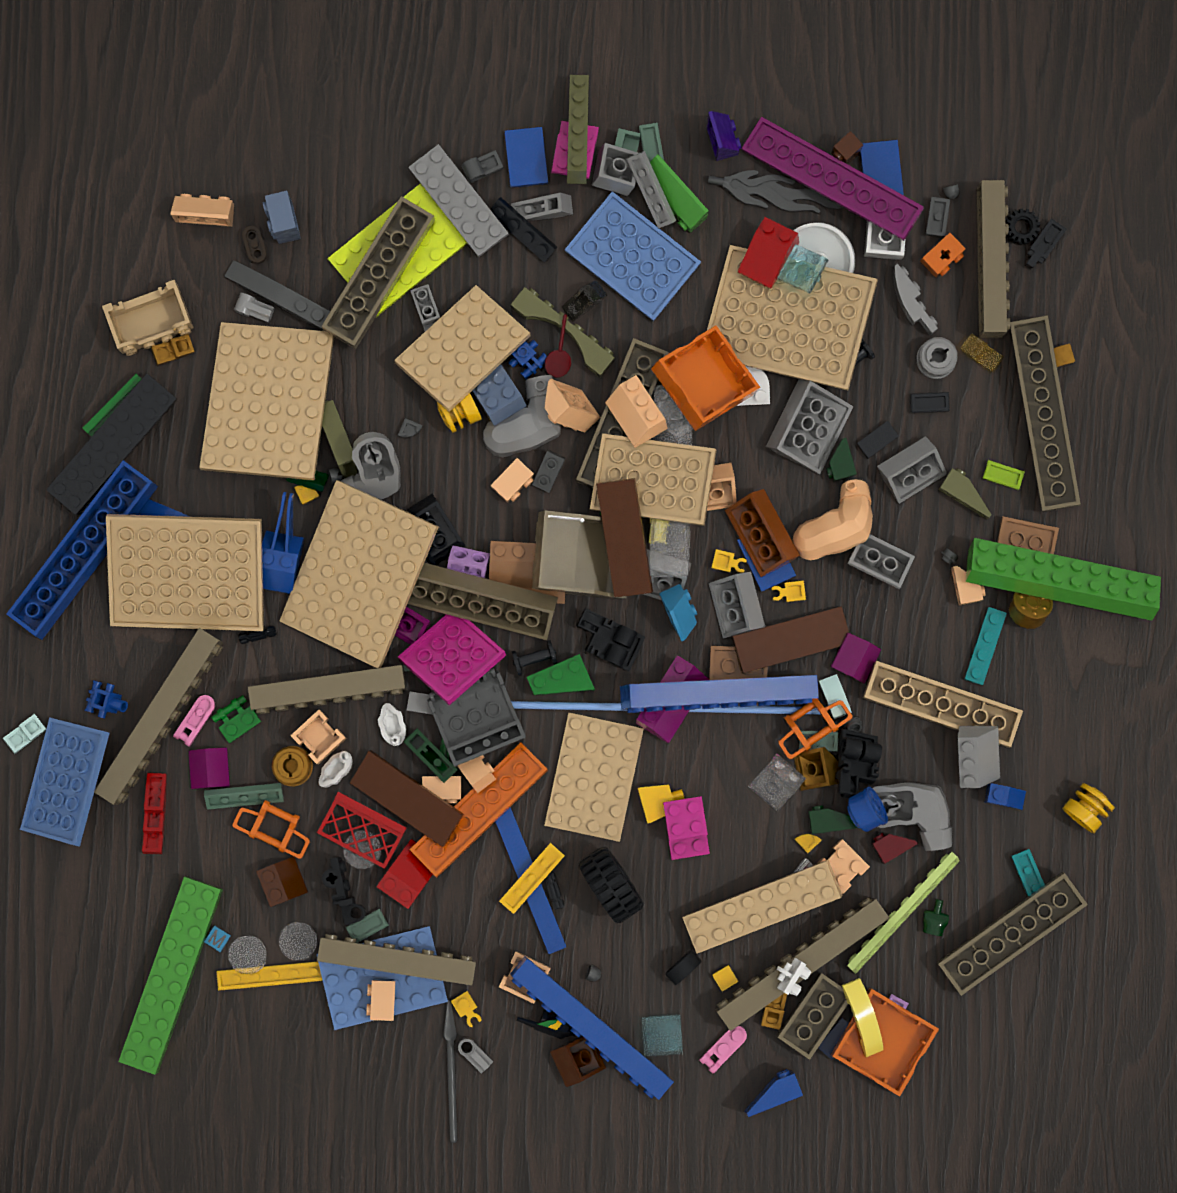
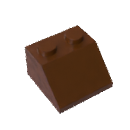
M295 857L256 871L270 907L308 893Z
M583 1036L550 1052L566 1087L580 1083L606 1068L598 1049L595 1048L593 1050L585 1043L587 1039Z

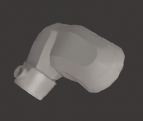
M552 375L533 377L525 381L526 400L529 401L528 408L521 409L495 426L490 420L488 421L483 431V441L486 448L494 456L503 458L516 453L530 451L560 436L562 425L551 422L544 408L548 381L553 379Z
M368 432L359 436L354 441L352 459L358 468V473L341 481L378 499L387 498L396 493L401 487L400 464L390 440L381 433Z
M904 782L872 788L880 797L888 816V823L878 826L879 828L917 824L921 829L919 832L926 851L952 847L950 812L946 797L940 786Z

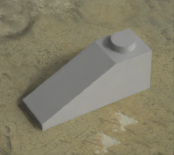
M563 193L511 203V206L528 221L558 218L573 214L571 195Z

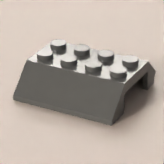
M493 667L450 705L434 691L429 693L428 704L454 767L526 738L499 670L495 672Z

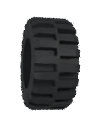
M607 847L597 849L579 862L578 866L587 883L615 923H622L643 908L644 903Z

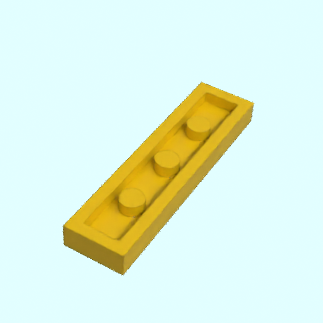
M550 843L499 902L514 914L565 855Z

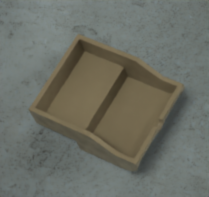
M546 510L538 513L532 589L600 598H627V596L614 597L602 517Z

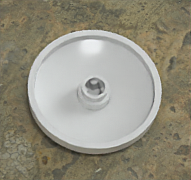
M809 223L794 230L799 235L800 243L790 259L850 273L854 272V249L850 240L841 230L826 223Z

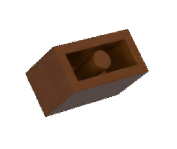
M850 131L833 147L831 156L837 158L840 162L849 164L860 154L863 144Z

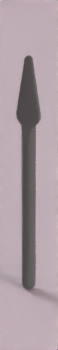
M448 1001L446 1004L443 1037L446 1040L450 1142L456 1143L457 1110L454 1040L457 1033L451 1001Z

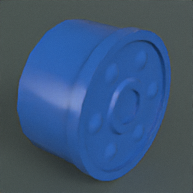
M866 787L863 791L848 799V813L857 828L868 832L888 823L886 809L878 794L871 787Z

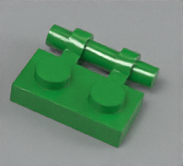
M243 695L237 699L234 698L229 705L223 709L219 708L217 713L211 716L215 723L220 719L223 720L224 724L219 729L229 744L262 722L255 711L251 710L250 706L245 710L241 705L247 702ZM236 709L239 714L229 719L227 715Z

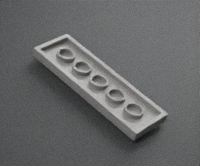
M439 144L408 167L478 258L509 235Z

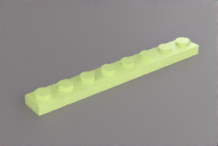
M953 852L949 855L946 854L940 860L941 864L936 869L933 868L927 874V879L923 883L920 882L914 888V893L911 897H906L901 902L899 910L897 912L893 911L889 915L887 923L884 926L880 925L874 932L875 936L863 943L861 946L862 950L858 954L855 953L850 957L847 966L852 972L856 974L958 864L960 860Z

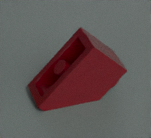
M884 833L874 837L875 842L871 843L883 864L918 844L915 840L892 834L884 835Z

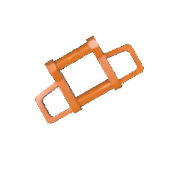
M812 699V703H807L790 716L786 715L783 717L791 730L778 741V745L788 759H793L803 751L811 749L813 744L829 733L839 730L840 726L852 719V714L841 700L824 708L818 699ZM841 705L847 717L838 724H835L827 710ZM816 708L827 723V726L806 740L794 721ZM794 733L803 747L793 754H789L783 742Z
M267 800L264 801L260 812L240 808L232 825L235 829L248 834L250 838H257L278 848V851L282 853L286 852L296 858H303L310 839L295 830L300 816L285 812L271 805V802ZM243 812L258 816L251 831L238 826ZM267 812L290 822L282 842L259 831ZM293 833L305 840V845L300 854L286 849Z

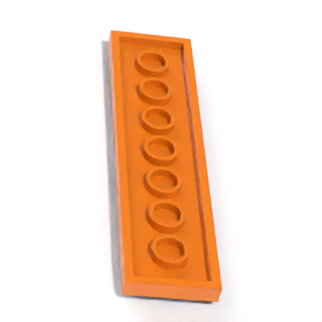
M521 742L493 768L495 771L492 774L496 778L495 781L479 793L473 788L454 806L464 815L444 847L424 835L409 849L436 878L548 771Z

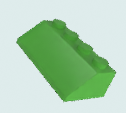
M657 154L650 164L674 216L679 220L677 222L684 231L688 230L691 233L707 219L709 210Z

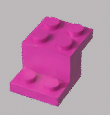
M561 121L552 166V173L567 175L569 122ZM589 125L586 179L590 177L599 127Z
M702 796L663 802L671 860L710 854Z

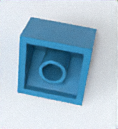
M678 584L660 592L659 595L672 626L680 640L684 641L697 624L695 618L697 611L693 604H689L691 597L688 590H683L681 585Z

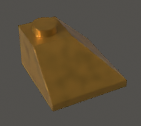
M825 747L803 751L794 757L801 791L839 784V780L835 779L836 772L841 769L838 767V760Z

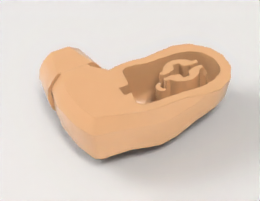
M857 479L846 481L841 486L840 506L838 509L827 511L822 516L808 520L798 526L793 536V543L802 559H819L826 555L847 551L866 542L872 528L873 518L871 496L866 482Z

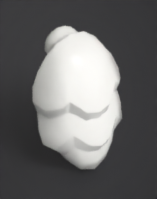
M390 703L384 704L378 718L381 735L389 744L393 746L400 745L406 736V725L403 722L402 713Z
M342 751L330 757L321 769L319 785L321 787L327 788L331 785H337L349 773L353 762L351 754L347 751Z

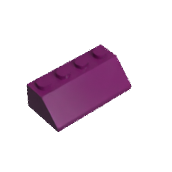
M677 655L660 683L705 681L709 679L694 665ZM682 707V710L665 711V708H663V711L646 712L645 708L644 712H641L636 719V724L669 744L690 710H684V707Z

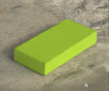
M988 460L982 479L1019 490L1025 472Z

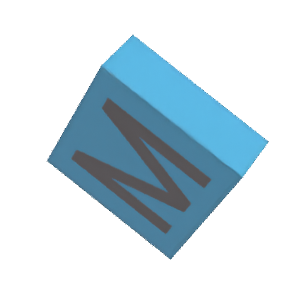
M214 925L204 942L221 952L231 935Z

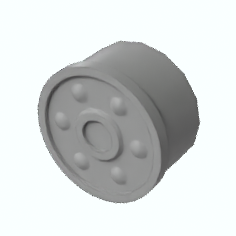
M934 337L925 342L919 348L916 355V363L923 375L932 379H941L948 376L955 368L957 362L955 346L949 340L942 337Z

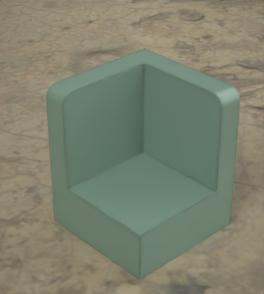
M619 128L615 146L637 152L641 134Z

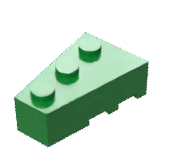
M580 654L527 677L534 696L595 691Z

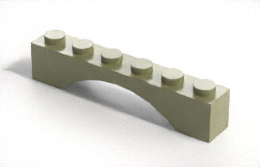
M570 75L567 184H586L589 75Z
M524 287L511 303V309L525 320L546 321L559 328L562 327L564 313L561 311L557 313L553 310L554 306L547 300L543 302L539 299V294L532 288L528 290ZM567 317L565 332L573 338L579 347L585 367L601 378L613 363L615 357L612 355L614 353L607 347L602 348L599 346V341L595 337L585 335L583 333L584 329L576 323L574 325L567 321L569 319Z

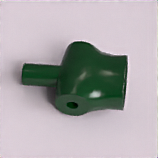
M936 899L934 910L924 911L923 933L943 936L944 929L949 921V915L941 912L943 900Z

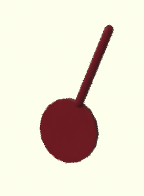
M566 314L563 315L559 349L550 352L544 362L546 372L556 378L566 375L571 367L570 355L562 350L567 319Z

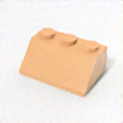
M180 194V196H175L171 216L175 222L231 227L233 225L234 203L228 197L211 199L207 195H200L199 198H195L190 194Z
M637 375L621 383L605 402L634 448L668 429L666 419Z
M553 379L548 381L544 408L551 422L585 433L601 418L581 389Z
M732 463L714 465L707 511L729 508L737 503Z

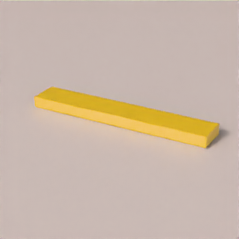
M318 961L217 971L218 991L323 981Z

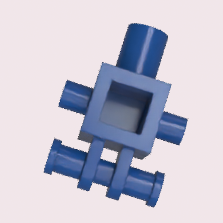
M532 340L529 344L525 341L511 354L512 359L508 362L512 368L517 364L522 368L527 367L526 370L520 373L525 380L531 374L535 375L537 368L541 369L543 367L542 365L547 357L542 353L538 359L535 358L537 353L534 349L538 346L535 340Z
M93 680L92 689H89L88 692L91 694L90 698H86L88 703L85 711L94 713V708L99 709L98 717L105 719L107 712L117 714V711L125 712L127 710L128 703L121 700L122 695L113 692L115 685L107 683L106 689L103 690L100 689L102 682Z

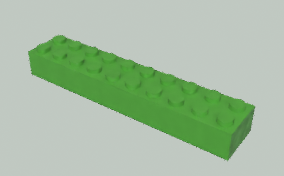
M978 538L973 539L968 550L966 582L1151 621L1160 608V576Z
M184 877L118 1062L154 1075L159 1072L223 892L222 888L190 877Z

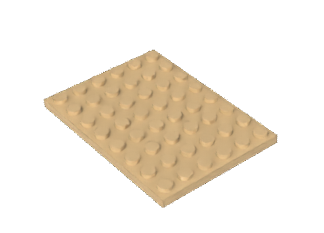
M730 245L707 330L717 325L731 345L737 358L747 367L848 391L878 279L789 259L772 289L738 273V269L748 249Z
M221 322L200 470L315 480L334 342L333 335L326 331Z
M336 480L280 622L371 666L381 668L439 526L340 480Z
M106 515L110 626L240 631L264 630L262 519Z

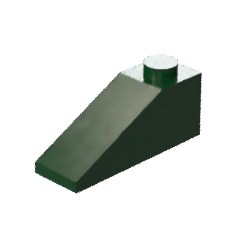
M418 728L404 741L443 783L458 770Z
M823 805L814 806L812 811H808L811 834L857 828L849 815L831 809H824Z

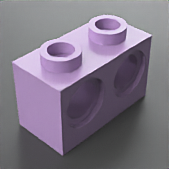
M452 546L447 569L485 578L490 553Z

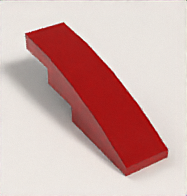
M147 773L144 801L143 854H162L167 774Z

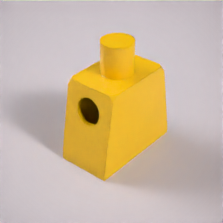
M669 785L637 788L647 824L665 816L663 802L685 799L682 789L671 792Z

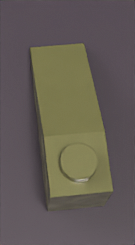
M952 468L938 490L986 520L989 519L991 513L969 478L965 476L966 473L958 468L955 470Z

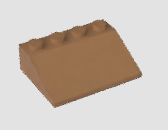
M491 541L489 580L558 597L557 604H565V592L532 589L533 560H535L536 543Z

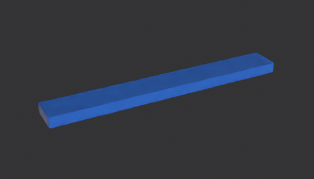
M510 807L495 822L519 879L533 862ZM540 883L527 898V902L548 954H551L567 946Z

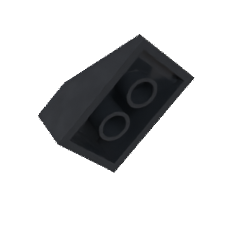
M433 494L405 510L439 526L427 555L432 565H436L450 556L452 546L462 548L465 546Z

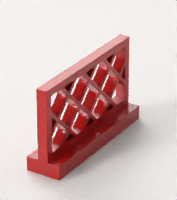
M338 792L317 833L386 869L407 828ZM338 804L344 808L346 816L335 819L333 811ZM347 810L353 812V814L348 815ZM354 815L360 816L363 825L352 828L349 817ZM347 818L350 829L339 832L336 821ZM364 819L370 821V823L365 824ZM334 822L337 833L328 835L322 832L326 824ZM371 824L377 825L380 834L369 837L366 826ZM364 827L367 838L356 841L353 830ZM381 828L387 830V832L382 833ZM351 831L354 842L343 843L340 834ZM392 833L398 836L394 844L386 846L383 835ZM381 836L384 847L373 850L370 839ZM368 840L371 851L366 853L360 852L357 843ZM385 849L387 858L384 863L376 860L374 852Z

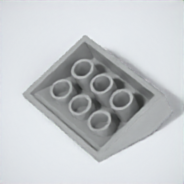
M799 379L766 447L817 474H821L853 406L814 382Z

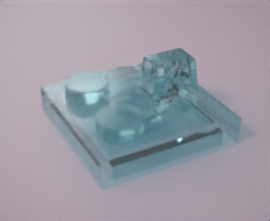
M795 244L777 278L810 294L815 284L820 281L821 273L829 260Z
M680 1014L641 1017L645 1057L683 1054Z

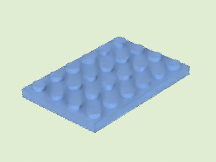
M613 191L565 249L566 253L653 322L701 264L700 260Z
M49 717L20 830L80 846L109 732Z
M430 926L371 940L375 941L377 946H383L384 943L394 944L396 949H403V946L413 947L415 952L421 953L422 949L433 950L434 955H437ZM318 961L334 1030L373 1021L370 1020V1016H366L367 1004H371V996H367L368 984H372V980L395 981L394 1015L448 1002L444 983L440 980Z

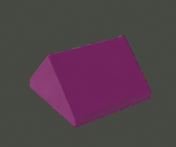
M406 606L395 636L412 645L427 631L431 622Z
M847 632L831 667L865 684L881 649Z
M227 748L189 751L191 789L230 786Z

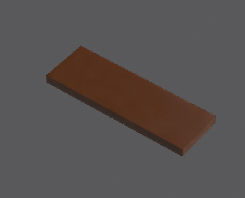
M635 478L597 483L614 597L652 593L653 587Z
M841 606L732 636V640L743 674L841 647L849 630Z
M371 750L368 751L350 784L442 847L447 844L464 815Z

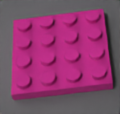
M446 614L402 652L398 659L450 705L502 660L506 653L470 620Z

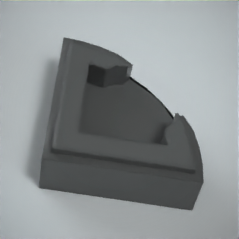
M405 418L398 436L402 438L415 436L420 432L423 425Z

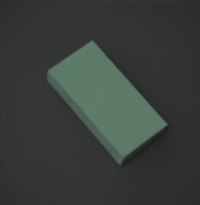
M658 123L640 125L639 132L641 134L642 149L645 151L649 161L651 162L657 154L664 160Z
M378 909L365 916L363 920L347 926L346 929L351 938H356V942H360L389 926L382 911Z

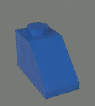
M989 783L984 802L1023 810L1026 791Z

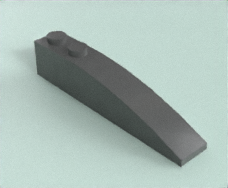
M233 260L224 276L225 278L313 327L324 331L321 326L329 315V310Z

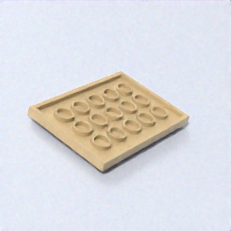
M475 285L394 361L398 367L450 412L530 337V332Z
M602 434L590 510L600 511L597 483L635 478L641 517L704 526L717 450L714 448L648 440L634 448L628 437Z
M568 713L544 826L620 842L644 729Z

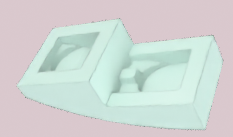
M837 674L820 680L819 685L826 698L827 705L841 700L850 713H852ZM841 705L829 709L833 719L847 715Z
M34 714L6 735L3 740L12 752L16 754L42 734L46 728Z

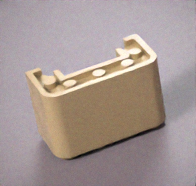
M175 280L166 282L165 289L159 287L154 292L124 303L120 301L118 302L119 306H112V303L102 306L117 349L122 354L130 356L137 353V350L143 347L144 349H149L155 346L157 342L162 341L165 343L176 335L180 334V336L191 333V329L194 327Z

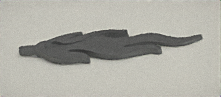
M747 170L732 176H724V178L710 175L708 178V183L721 185L738 201L767 209L768 205L750 195L762 197L775 207L788 212L813 211L817 214L820 213V210L814 205L797 204L794 200H810L829 209L844 208L812 189L784 187L777 182L794 185L795 181L776 174L749 179L758 175V171Z

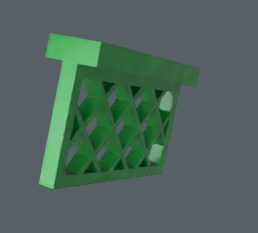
M135 374L83 429L92 437L142 379Z

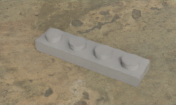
M645 151L627 158L657 227L661 228L675 222V216Z

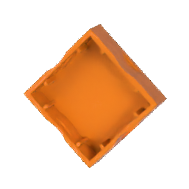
M717 325L697 336L688 345L679 347L659 359L651 368L695 431L750 398L760 388L746 366L737 358L731 345Z
M869 988L867 994L876 1015L884 1050L865 1057L859 1040L861 1037L853 1015L831 1056L894 1094L901 1096L914 1073L919 1059L926 1053L939 1028Z

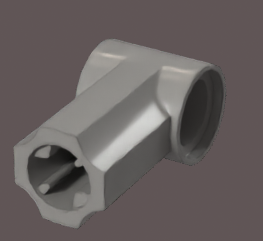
M240 293L234 307V311L241 315L252 316L267 323L271 320L275 309L245 293Z
M464 1037L459 1041L458 1050L460 1054L481 1074L493 1063L470 1037ZM464 1042H470L472 1049L468 1052L463 1051L461 1045Z

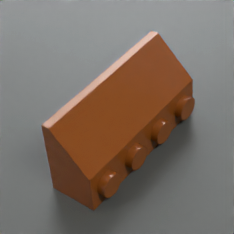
M764 489L748 494L725 510L760 577L787 565L800 556Z

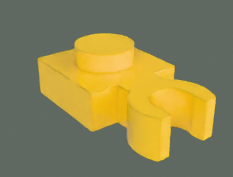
M716 549L711 568L730 573L731 568H734L738 573H744V569H740L738 563H746L747 560L744 558L735 560L734 553Z
M804 581L784 583L785 588L783 589L779 586L771 588V590H778L780 593L778 597L772 598L773 601H779L782 597H786V602L806 600Z
M468 991L451 1000L459 1016H467L469 1027H473L470 1021L472 1017H476L479 1022L482 1021L481 1016L473 1011L477 1008V1005Z

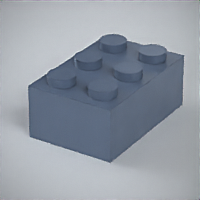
M288 191L266 195V202H263V207L269 219L267 224L273 240L277 239L278 243L282 244L301 239L293 203Z
M501 364L472 390L473 395L494 426L526 407L522 395Z

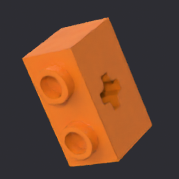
M949 233L920 262L935 278L938 275L944 276L951 269L949 265L952 262L958 263L964 257L962 253L965 251V247ZM946 253L948 257L942 260L940 258L941 255Z

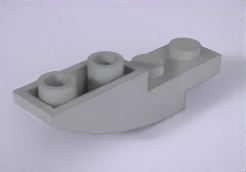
M896 264L893 268V281L900 306L912 325L919 321L931 336L937 331L938 323L933 316L929 317L925 312L926 307L921 301L917 302L916 299L921 294L918 284L909 279V273L903 266L900 267Z
M428 284L410 290L424 331H427L440 319Z

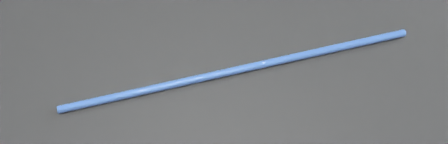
M511 701L514 709L627 711V709L621 710V703ZM719 705V708L702 709L701 706V709L690 710L689 712L793 714L801 707H740L738 705V707L721 708V705ZM816 708L806 713L821 715Z

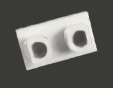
M794 958L792 963L789 964L787 962L784 968L777 967V970L781 972L777 978L781 981L777 988L788 995L790 993L797 996L801 991V986L796 984L799 976L805 980L808 979L811 971L806 967L805 963Z

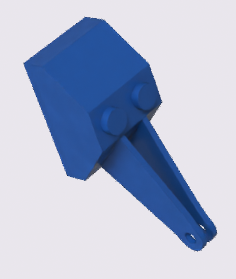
M283 492L275 532L266 531L262 541L263 589L291 594L297 579L305 539L293 536L294 493H290L288 500L286 534L279 533L287 499V492Z

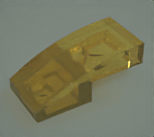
M972 333L960 348L965 354L991 373L995 371L1003 360V355L990 348L986 342Z

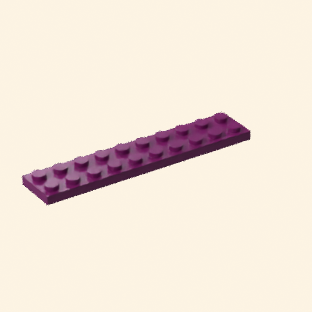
M763 117L760 118L741 148L745 153L903 241L924 210L922 205L842 161L840 162L837 158Z

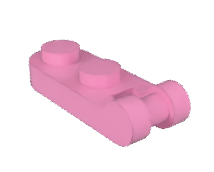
M208 695L200 696L173 737L177 740H183L184 744L190 747L214 711V699ZM186 727L192 730L190 735L184 733Z
M737 1026L732 1031L728 1029L699 1061L702 1064L705 1063L712 1074L715 1073L745 1042L747 1037L745 1029L741 1026ZM713 1054L719 1058L716 1062L710 1058Z

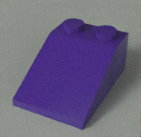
M714 111L708 112L706 127L716 161L737 156L739 149H741L739 138H735L734 131H736L734 120H730L727 114Z

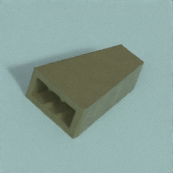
M325 401L322 426L343 477L355 476L358 473V468L352 459V445L334 401Z

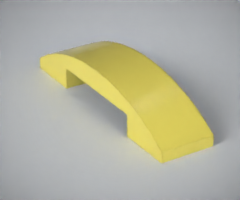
M858 978L843 984L842 988L847 1003L851 1006L865 1057L883 1051V1042L876 1015L861 979Z

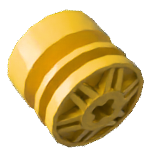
M470 393L450 412L437 402V409L445 425L452 433L457 431L454 426L455 422H458L461 429L464 428L462 422L464 418H466L470 425L482 420Z
M1082 783L1080 788L1084 793L1078 790L1075 792L1080 801L1078 802L1070 798L1062 809L1075 822L1094 834L1102 825L1097 817L1098 814L1107 818L1109 815L1104 809L1112 812L1115 807L1099 790Z

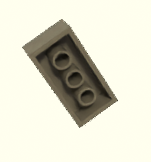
M820 972L776 1036L810 1060L848 1005L843 988Z

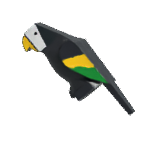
M544 1009L539 1023L517 1017L516 1020L535 1028L534 1030L559 1039L575 1035L571 1031L572 1027L568 1023L563 1025L556 1019L557 1014L553 1013V1011L549 1013Z

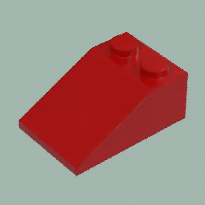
M764 217L753 236L738 269V273L772 289L800 243L798 233Z
M412 839L377 885V888L407 909H410L433 876L430 870L409 850L416 844Z

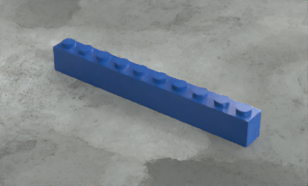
M526 956L512 970L510 975L513 979L511 981L519 988L524 986L528 990L526 994L533 1000L538 998L542 1001L541 1006L549 1013L551 1011L557 1014L556 1019L563 1025L568 1023L572 1027L571 1031L577 1037L582 1035L586 1038L585 1043L593 1050L598 1048L601 1051L599 1055L607 1062L612 1060L616 1064L614 1067L620 1073L624 1074L626 1072L630 1075L629 1080L637 1087L639 1084L645 1088L643 1092L651 1099L655 1096L659 1100L674 1083L669 1076Z

